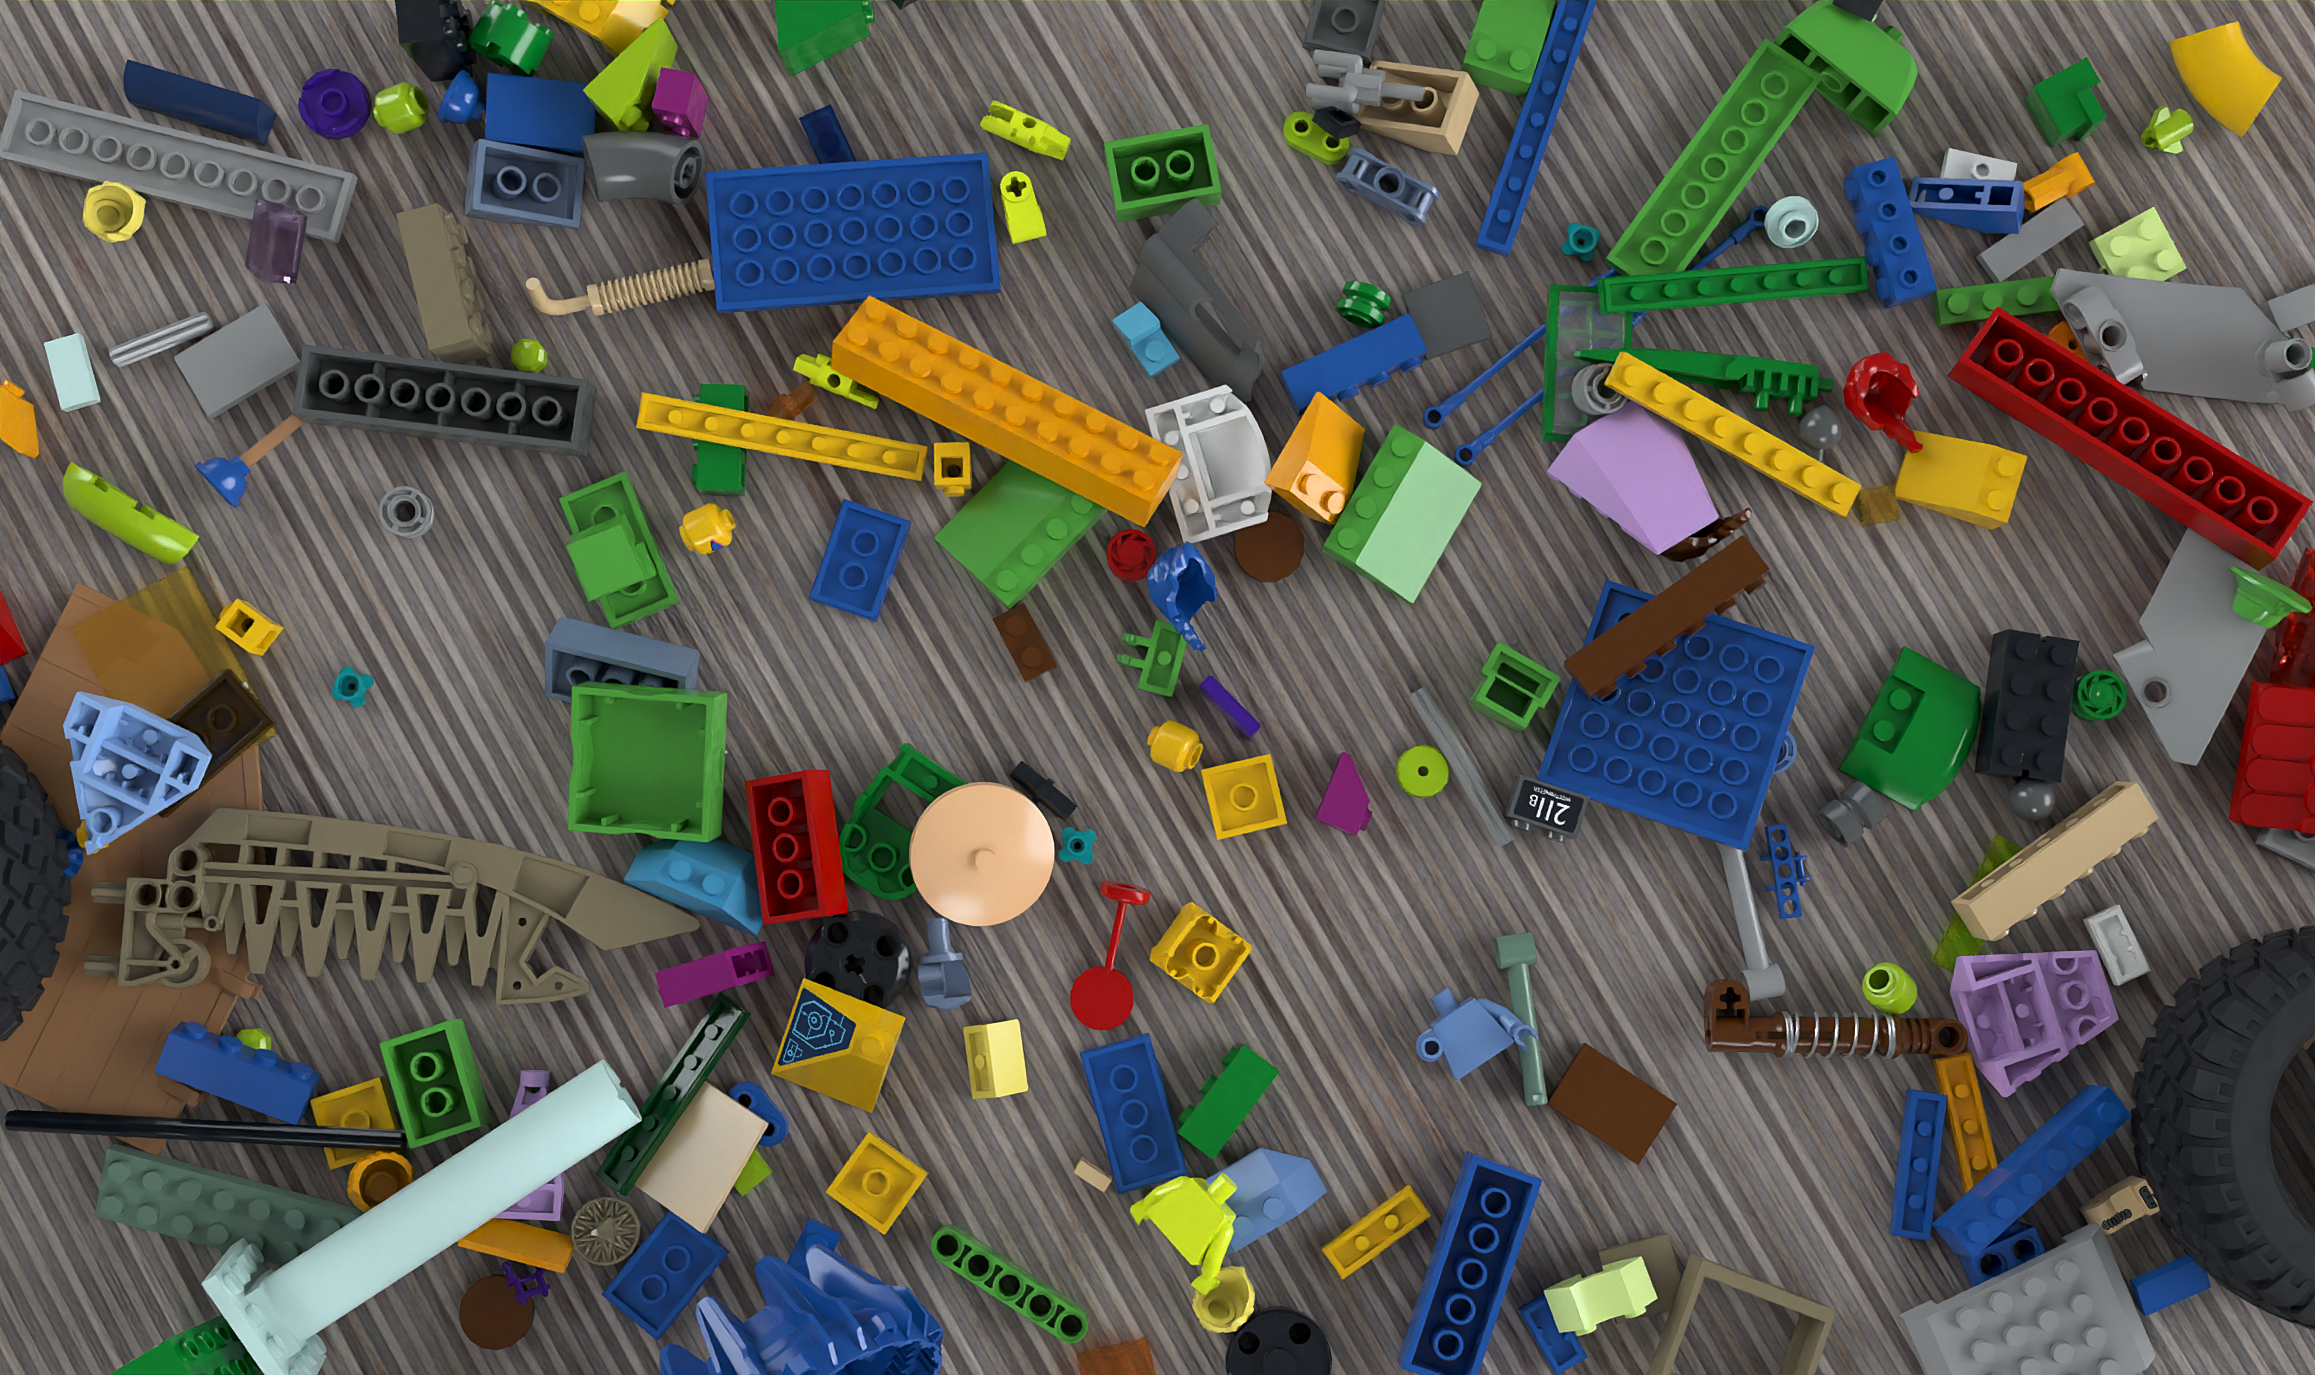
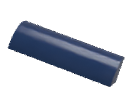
M127 59L123 81L124 92L127 100L133 106L266 146L277 114L261 99Z

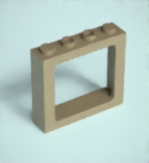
M1693 1253L1690 1254L1647 1375H1679L1673 1372L1672 1366L1701 1285L1706 1277L1799 1312V1319L1779 1375L1815 1374L1837 1312L1836 1310L1823 1303Z

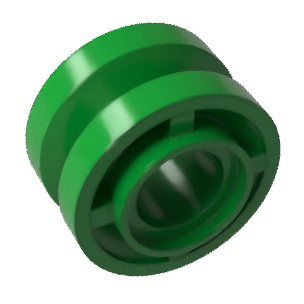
M1347 281L1342 290L1347 299H1339L1335 311L1347 321L1361 327L1377 328L1382 326L1384 315L1380 311L1388 310L1391 303L1390 296L1374 285L1365 282Z

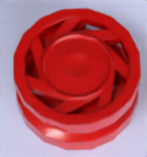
M1127 529L1120 531L1112 537L1107 547L1106 556L1109 569L1116 577L1123 581L1135 582L1143 580L1147 577L1149 569L1155 564L1156 549L1154 542L1147 534L1140 530Z

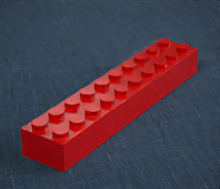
M1996 306L1947 375L1952 380L2257 571H2260L2277 559L2313 504V501L1998 306Z

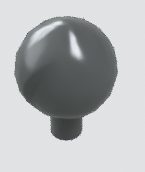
M1826 405L1807 412L1800 421L1798 428L1799 436L1804 445L1810 447L1809 456L1822 463L1824 449H1831L1841 438L1843 430L1841 419Z
M2020 779L2013 786L2009 795L2011 809L2021 819L2034 822L2039 834H2045L2053 828L2048 816L2054 809L2055 794L2049 784L2044 781Z

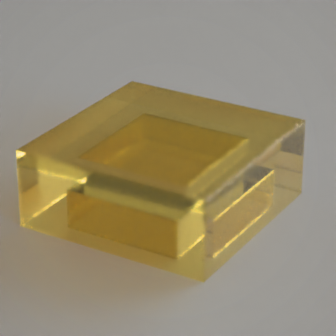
M1893 484L1859 490L1856 502L1862 527L1900 519Z

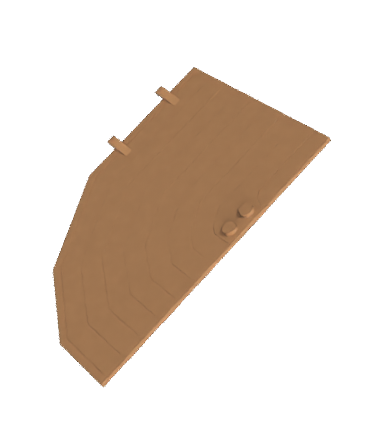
M77 583L6 722L0 739L3 745L12 748L27 764V772L36 775L48 794L45 804L49 803L54 806L62 828L76 835L77 828L81 827L83 819H80L70 761H74L70 739H65L63 728L76 693L82 691L132 703L166 720L209 684L213 677L182 630L84 584ZM256 742L167 818H161L157 813L110 842L109 847L102 848L95 854L87 855L86 849L83 848L84 859L79 872L71 879V903L63 907V914L69 916L65 941L57 943L55 950L60 953V957L52 977L42 979L41 983L45 991L33 1010L28 1012L22 1011L21 1014L24 1022L7 1040L0 1041V1083L61 1112L179 1118L185 1104L192 1107L197 1106V1104H206L210 1093L157 1074L154 1071L169 1033L181 1021L185 1023H199L205 1026L207 1031L220 1035L238 997L246 1000L250 997L253 999L258 998L263 985L247 979L250 974L246 932H244L238 954H227L225 928L219 932H209L204 928L186 929L185 937L196 939L205 945L211 960L208 975L201 983L194 987L174 989L166 987L160 981L145 986H117L118 978L86 976L84 962H87L89 954L120 956L125 904L94 903L91 889L94 888L95 881L127 883V877L166 879L168 859L171 851L178 845L183 844L218 808L264 811L259 753ZM206 843L204 845L211 850L214 862L238 863L241 845ZM255 846L254 864L269 865L267 847ZM193 851L186 857V865L190 870L197 864V856ZM259 885L256 893L260 924H263L271 896V886ZM150 886L145 894L149 904H152L157 897V892L153 886ZM189 887L182 895V900L186 906L191 905L194 899V893ZM202 911L187 913L188 917H203ZM114 1136L145 1152L159 1156L168 1140Z

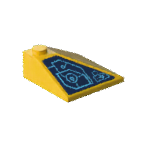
M804 978L771 1074L872 1113L906 1017Z

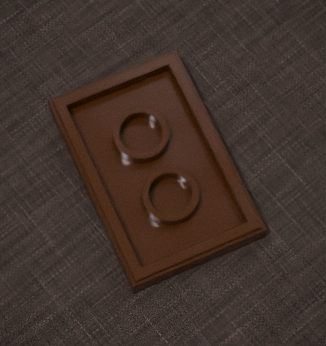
M1586 1043L1582 1044L1547 1099L1548 1106L1637 1165L1640 1164L1677 1103Z

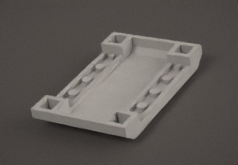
M2095 1222L2061 1237L2064 1244L1939 1304L1930 1300L1898 1315L1924 1375H2135L2147 1369L2156 1355L2101 1226Z

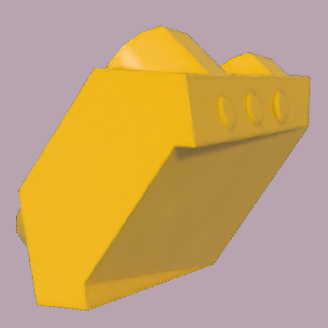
M1190 902L1181 907L1178 916L1157 945L1151 949L1149 960L1209 1004H1213L1251 952L1252 945L1196 904Z

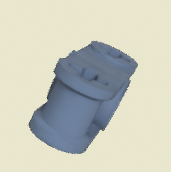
M1351 147L1348 151L1349 159L1342 172L1336 174L1335 182L1345 190L1374 202L1412 225L1424 226L1427 221L1425 216L1432 202L1438 200L1440 192L1429 183L1415 179L1379 160L1368 151L1358 147ZM1359 166L1357 174L1354 175L1353 172L1355 171L1356 167ZM1379 182H1391L1395 187V192H1384L1381 190ZM1418 199H1421L1418 208L1415 207Z

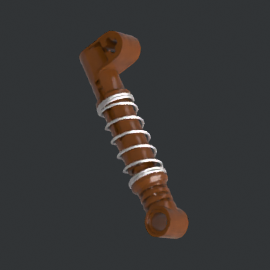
M1728 979L1714 980L1707 986L1704 994V1032L1708 1052L1773 1053L1776 1057L1789 1058L1793 1053H1801L1805 1058L1811 1057L1813 1053H1820L1826 1059L1830 1058L1833 1053H1839L1845 1059L1850 1058L1852 1054H1859L1862 1058L1867 1059L1876 1050L1883 1059H1895L1900 1054L1905 1053L1957 1055L1965 1049L1968 1043L1966 1028L1959 1021L1940 1017L1904 1019L1899 1018L1896 1014H1886L1885 1012L1881 1013L1879 1018L1875 1012L1872 1013L1871 1017H1858L1856 1012L1851 1017H1838L1836 1012L1832 1014V1017H1819L1816 1011L1812 1017L1799 1016L1796 1011L1793 1016H1790L1787 1011L1775 1012L1772 1016H1749L1748 993L1745 987L1738 981ZM1727 992L1733 995L1732 1000L1727 1002L1720 1001V994H1726ZM1716 1009H1737V1016H1716ZM1946 1027L1950 1031V1040L1946 1045L1942 1046L1939 1042L1938 1034L1942 1028Z

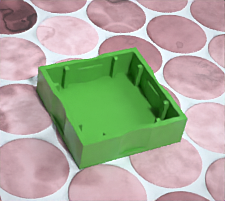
M590 681L572 686L570 738L573 747V768L569 779L568 830L616 835L622 833H642L662 839L710 842L722 835L727 692Z

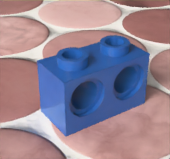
M2016 1220L1975 1258L1957 1255L1971 1286L1974 1287L2046 1253L2035 1227ZM2023 1240L2024 1251L2020 1256L2015 1257L2013 1252L2014 1245L2017 1241ZM1989 1254L1991 1256V1265L1986 1271L1982 1272L1980 1268L1981 1259Z

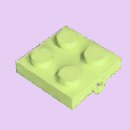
M2154 207L2088 242L2101 266L2098 270L2099 274H2105V269L2108 275L2165 281L2187 268Z

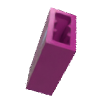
M763 941L722 951L656 972L655 976L659 995L662 998L664 1008L769 978L775 976L766 942Z

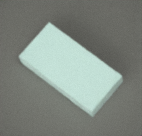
M76 333L45 342L44 346L61 410L69 412L101 402L84 336Z

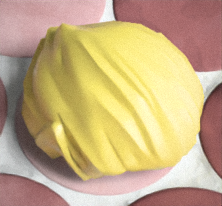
M106 180L102 185L89 189L84 201L82 221L88 230L107 243L128 240L143 222L146 200L131 187L121 182Z
M1242 1266L1221 1267L1219 1274L1216 1276L1220 1280L1219 1285L1215 1289L1210 1290L1206 1295H1202L1195 1289V1295L1192 1299L1193 1310L1202 1328L1216 1334L1238 1331L1242 1324L1246 1323L1251 1317L1255 1302L1253 1285L1245 1273V1268Z

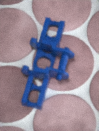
M1787 823L1765 826L1769 856H1761L1760 860L1772 861L1775 885L1766 886L1765 890H1775L1780 919L1801 917L1802 913L1796 882H1800V886H1804L1805 881L1811 880V877H1805L1802 860L1806 859L1807 855L1801 856L1799 851L1795 852V857H1792ZM1775 829H1780L1782 841L1779 843L1772 839V832ZM1777 847H1783L1784 853L1775 854ZM1794 860H1795V865H1796V871H1797V877H1798V878L1795 877V871H1794V865H1793V861H1794ZM1782 864L1787 865L1790 869V874L1787 878H1781L1778 875V867ZM1790 888L1791 895H1783L1781 889ZM1787 900H1792L1794 912L1792 914H1788L1784 910V903Z

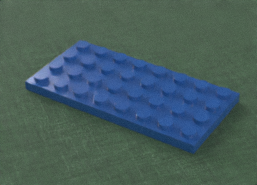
M988 152L705 172L718 314L863 303L869 295L880 301L1001 293Z

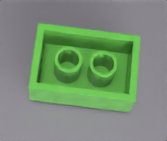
M1208 124L1104 143V155L1117 223L1175 213L1194 198H1197L1204 207L1220 204L1221 187Z
M462 1018L448 1020L379 1043L410 1149L493 1123Z

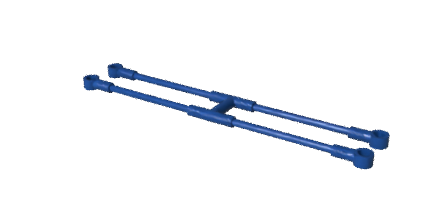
M1762 205L1754 207L1747 215V219L1729 232L1728 237L1687 271L1702 270L1732 244H1738L1754 230L1764 228L1765 217L1769 209ZM1754 213L1761 214L1764 221L1757 222L1754 219ZM1610 269L1604 275L1600 274L1587 286L1598 287V279L1616 277L1619 273L1614 269ZM1561 306L1560 323H1563L1579 309L1586 315V307ZM1593 307V325L1598 330L1618 331V323L1613 326L1605 315H1600L1598 307ZM1650 311L1634 312L1632 329ZM1546 322L1461 391L1454 392L1437 407L1428 408L1422 417L1424 426L1430 430L1438 429L1443 424L1445 417L1464 403V399L1543 336L1546 333ZM1598 339L1592 344L1591 349H1608L1617 342V339ZM1566 368L1559 373L1557 386L1578 369ZM1543 387L1492 429H1486L1469 444L1459 446L1454 453L1455 463L1460 467L1470 466L1476 459V455L1495 441L1499 433L1543 399ZM1429 413H1436L1440 421L1438 423H1431L1427 415ZM1462 450L1468 451L1471 459L1469 461L1461 460L1459 452Z

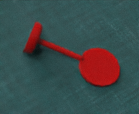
M1104 880L1101 883V894L1108 899L1118 902L1105 966H1095L1085 970L1076 978L1070 991V1005L1075 1017L1083 1025L1094 1030H1110L1120 1026L1129 1017L1134 1006V991L1130 981L1121 971L1113 967L1127 904H1147L1151 895L1150 890L1136 885Z

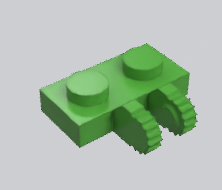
M1159 620L1155 622L1151 639L1123 633L1122 642L1133 647L1148 648L1145 661L1130 655L1118 654L1116 663L1142 670L1138 690L1172 699L1187 645L1183 636L1176 631L1171 623Z

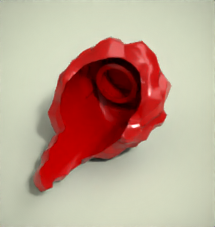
M1888 352L1873 354L1856 362L1846 378L1847 384L1843 389L1846 408L1852 412L1856 420L1862 421L1870 430H1883L1888 438L1895 439L1899 445L1905 446L1910 453L1920 452L1923 449V445L1917 442L1914 433L1911 431L1908 423L1905 422L1906 410L1911 406V398L1919 396L1918 387L1912 378L1910 367L1907 364L1897 362Z

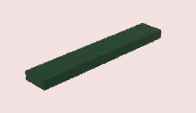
M720 992L640 1108L639 1112L642 1121L622 1134L596 1172V1175L619 1195L627 1196L751 1015L749 1011L727 994Z

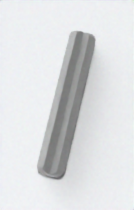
M200 312L110 348L109 355L114 365L123 367L214 330V324L209 314Z

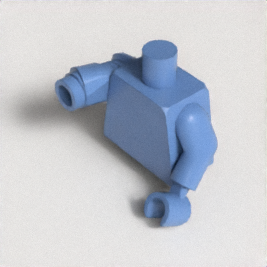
M1447 987L1430 998L1441 1016L1429 1024L1430 1029L1418 1037L1416 1050L1420 1058L1427 1062H1434L1442 1056L1450 1075L1458 1081L1513 1044L1514 1040L1521 1050L1528 1051L1522 1039L1527 1035H1532L1539 1041V1037L1531 1026L1524 1025L1506 1007L1486 998L1476 1000L1469 997L1458 1003Z

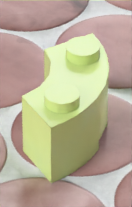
M1642 1256L1603 1265L1604 1271L1585 1278L1578 1274L1545 1289L1544 1294L1559 1333L1575 1331L1577 1336L1585 1335L1596 1330V1324L1621 1315H1624L1625 1318H1633L1645 1313V1306L1658 1299Z

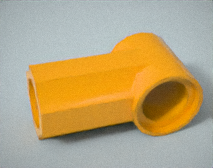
M2079 152L2067 156L2052 165L2048 171L2023 183L2024 209L2029 210L2032 214L2062 197L2068 199L2095 183Z

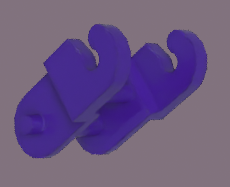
M508 1261L502 1263V1269L506 1271L505 1279L508 1287L514 1286L517 1293L515 1300L520 1301L522 1306L526 1305L527 1298L542 1294L544 1297L549 1295L548 1289H550V1285L545 1283L543 1277L546 1269L535 1266L536 1272L534 1274L519 1279V1277L514 1276ZM536 1279L537 1287L526 1291L523 1290L521 1284Z

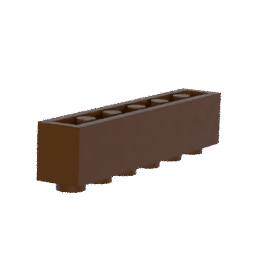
M1742 535L1564 661V668L1589 701L1596 696L1602 700L1618 688L1615 682L1625 675L1632 679L1648 667L1645 661L1655 654L1662 658L1677 646L1674 641L1686 633L1688 637H1691L1707 625L1704 620L1716 612L1718 616H1721L1737 604L1734 598L1744 591L1751 595L1767 583L1764 577H1766L1770 569L1745 536Z

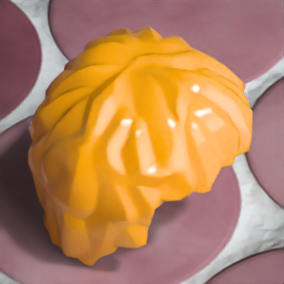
M382 1150L369 1153L367 1156L360 1157L359 1161L355 1163L350 1171L347 1184L348 1198L352 1200L359 1210L366 1213L414 1182L416 1170L402 1154H398L396 1151Z

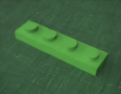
M2055 276L1936 290L1932 293L1937 328L1985 322L1996 306L2016 318L2062 313L2050 291Z

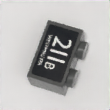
M1518 775L1514 779L1503 816L1511 820V827L1526 832H1531L1532 827L1546 831L1545 838L1565 844L1566 838H1577L1590 797L1524 775Z

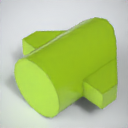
M2161 106L2154 111L2149 127L2141 135V142L2144 146L2151 149L2178 154L2183 150L2180 140L2194 130L2193 120L2183 109H2176L2170 113L2167 106Z

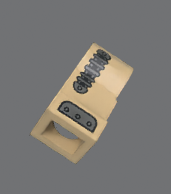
M2132 1175L2095 1195V1198L2087 1201L2080 1207V1211L2088 1225L2093 1222L2101 1226L2104 1235L2116 1232L2124 1225L2144 1215L2151 1216L2160 1210L2157 1200L2152 1196L2153 1191L2148 1185L2147 1180Z

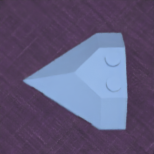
M79 691L74 697L63 728L65 739H70L74 761H70L80 819H85L88 840L85 841L87 855L94 853L198 789L212 754L196 734L132 703Z

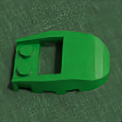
M904 743L899 748L902 751L889 765H885L875 776L876 778L868 788L861 792L854 803L855 808L849 822L845 823L839 837L842 869L846 876L873 895L887 900L905 898L918 889L914 882L909 862V848L913 832L876 808L893 779L930 804L945 792L955 787L969 784L915 749L910 743Z

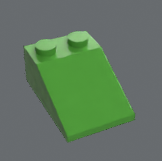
M1483 0L1460 71L1468 72L1475 83L1524 98L1531 84L1556 0Z

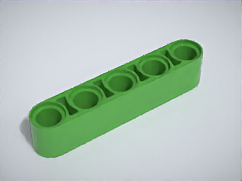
M945 1225L936 1232L931 1242V1251L938 1261L1066 1343H1076L1086 1335L1088 1315L1082 1306L960 1227ZM944 1235L954 1236L958 1242V1249L950 1253L943 1251L939 1245L940 1237ZM974 1255L985 1256L989 1262V1268L984 1272L974 1271L970 1266V1258ZM1005 1275H1013L1018 1278L1020 1288L1014 1292H1007L1001 1287L1000 1279ZM1036 1295H1044L1050 1300L1051 1307L1045 1312L1036 1311L1031 1305V1299ZM1068 1315H1075L1081 1320L1082 1326L1075 1332L1067 1331L1062 1326V1319Z

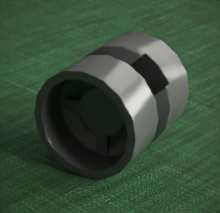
M1859 780L1840 793L1841 801L1836 799L1829 801L1816 813L1828 834L1845 848L1861 838V834L1864 833L1863 827L1872 829L1887 817L1886 808L1881 800L1867 785Z

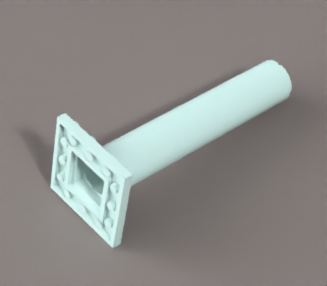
M601 1060L275 1272L272 1269L267 1271L262 1265L264 1258L257 1246L253 1243L249 1245L242 1238L230 1246L201 1285L264 1375H317L326 1359L324 1354L326 1353V1347L316 1333L642 1121L641 1114L626 1087L619 1085L621 1082L620 1078L605 1060Z

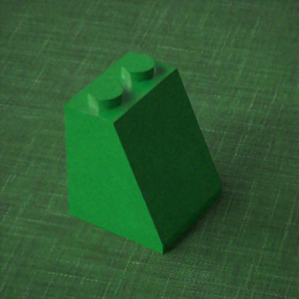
M775 0L778 51L788 75H796L869 37V23H875L873 2H870V0Z

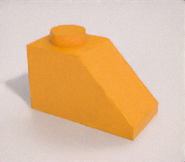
M6 379L3 383L0 382V439L17 452L35 459L39 455L34 405L22 397L25 391L21 387Z

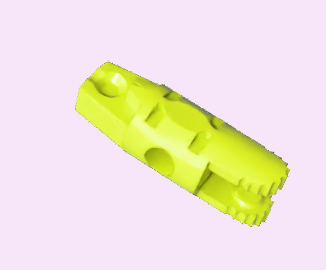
M998 101L991 103L989 107L991 115L983 117L980 123L982 129L1032 152L1048 155L1060 160L1065 158L1070 147L1071 138L1060 133L1048 123Z
M801 354L796 358L793 370L809 377V383L867 407L877 408L878 398L858 390V382L831 369L832 358L822 354H818L817 358L806 354Z

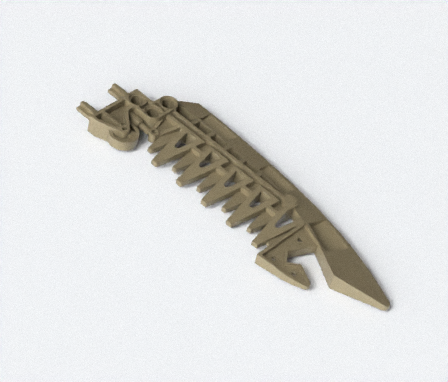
M218 808L183 844L178 845L171 851L168 859L166 879L127 877V883L95 881V886L91 889L94 903L125 904L120 956L89 954L87 962H84V969H86V976L118 978L117 986H145L160 981L166 987L174 989L194 987L201 983L208 975L211 960L205 945L196 939L185 937L186 929L204 928L209 932H219L225 928L227 954H238L244 932H246L250 974H265L280 920L283 957L294 956L301 933L306 977H320L335 923L338 960L349 959L355 936L357 937L361 979H376L390 926L393 963L404 962L410 938L412 937L416 981L430 983L445 929L449 966L459 965L467 938L472 985L485 986L489 969L498 968L495 1005L544 1003L587 994L591 990V985L588 981L559 965H555L539 977L529 964L528 960L551 917L566 924L604 951L699 930L701 923L696 917L631 886L566 862L503 845L429 831L337 818ZM206 843L241 845L238 863L214 862L211 850L204 845ZM255 846L277 848L275 865L254 864ZM291 849L314 851L312 868L291 866ZM193 851L197 856V864L190 870L186 865V857ZM328 853L351 856L349 870L327 868ZM364 857L387 860L386 872L365 871ZM400 863L449 873L450 875L401 873ZM259 885L273 886L263 924H260L256 895ZM481 885L497 890L484 936L479 934L477 900ZM150 886H153L157 892L156 900L152 904L147 902L145 896L146 890ZM189 887L194 893V899L191 905L186 906L182 900V895ZM314 888L328 889L320 925L315 927L312 906ZM369 891L384 892L374 930H371L369 927L367 895ZM423 894L439 895L429 933H426L424 930L421 902ZM202 911L203 917H188L187 914ZM521 918L526 919V924L524 926H521L519 924V920ZM517 981L521 983L519 990H516L514 987ZM558 981L563 984L560 990L555 987Z

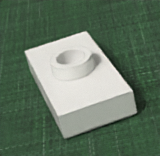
M1949 148L1944 155L1940 178L2014 181L2017 163Z
M2113 905L2082 919L2114 985H2122L2151 971L2120 905Z

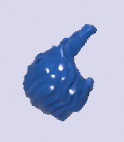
M1186 541L1184 544L1168 548L1166 552L1162 553L1157 562L1149 569L1146 578L1149 587V597L1156 607L1175 627L1176 631L1183 636L1186 643L1192 646L1193 650L1202 652L1206 647L1195 633L1190 620L1197 612H1200L1201 606L1206 601L1215 602L1217 600L1218 590L1215 586V575L1195 546Z

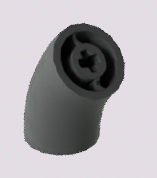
M612 131L581 136L588 174L598 202L620 199H649L675 205H685L694 197L699 189L705 168V152L698 140L652 131Z

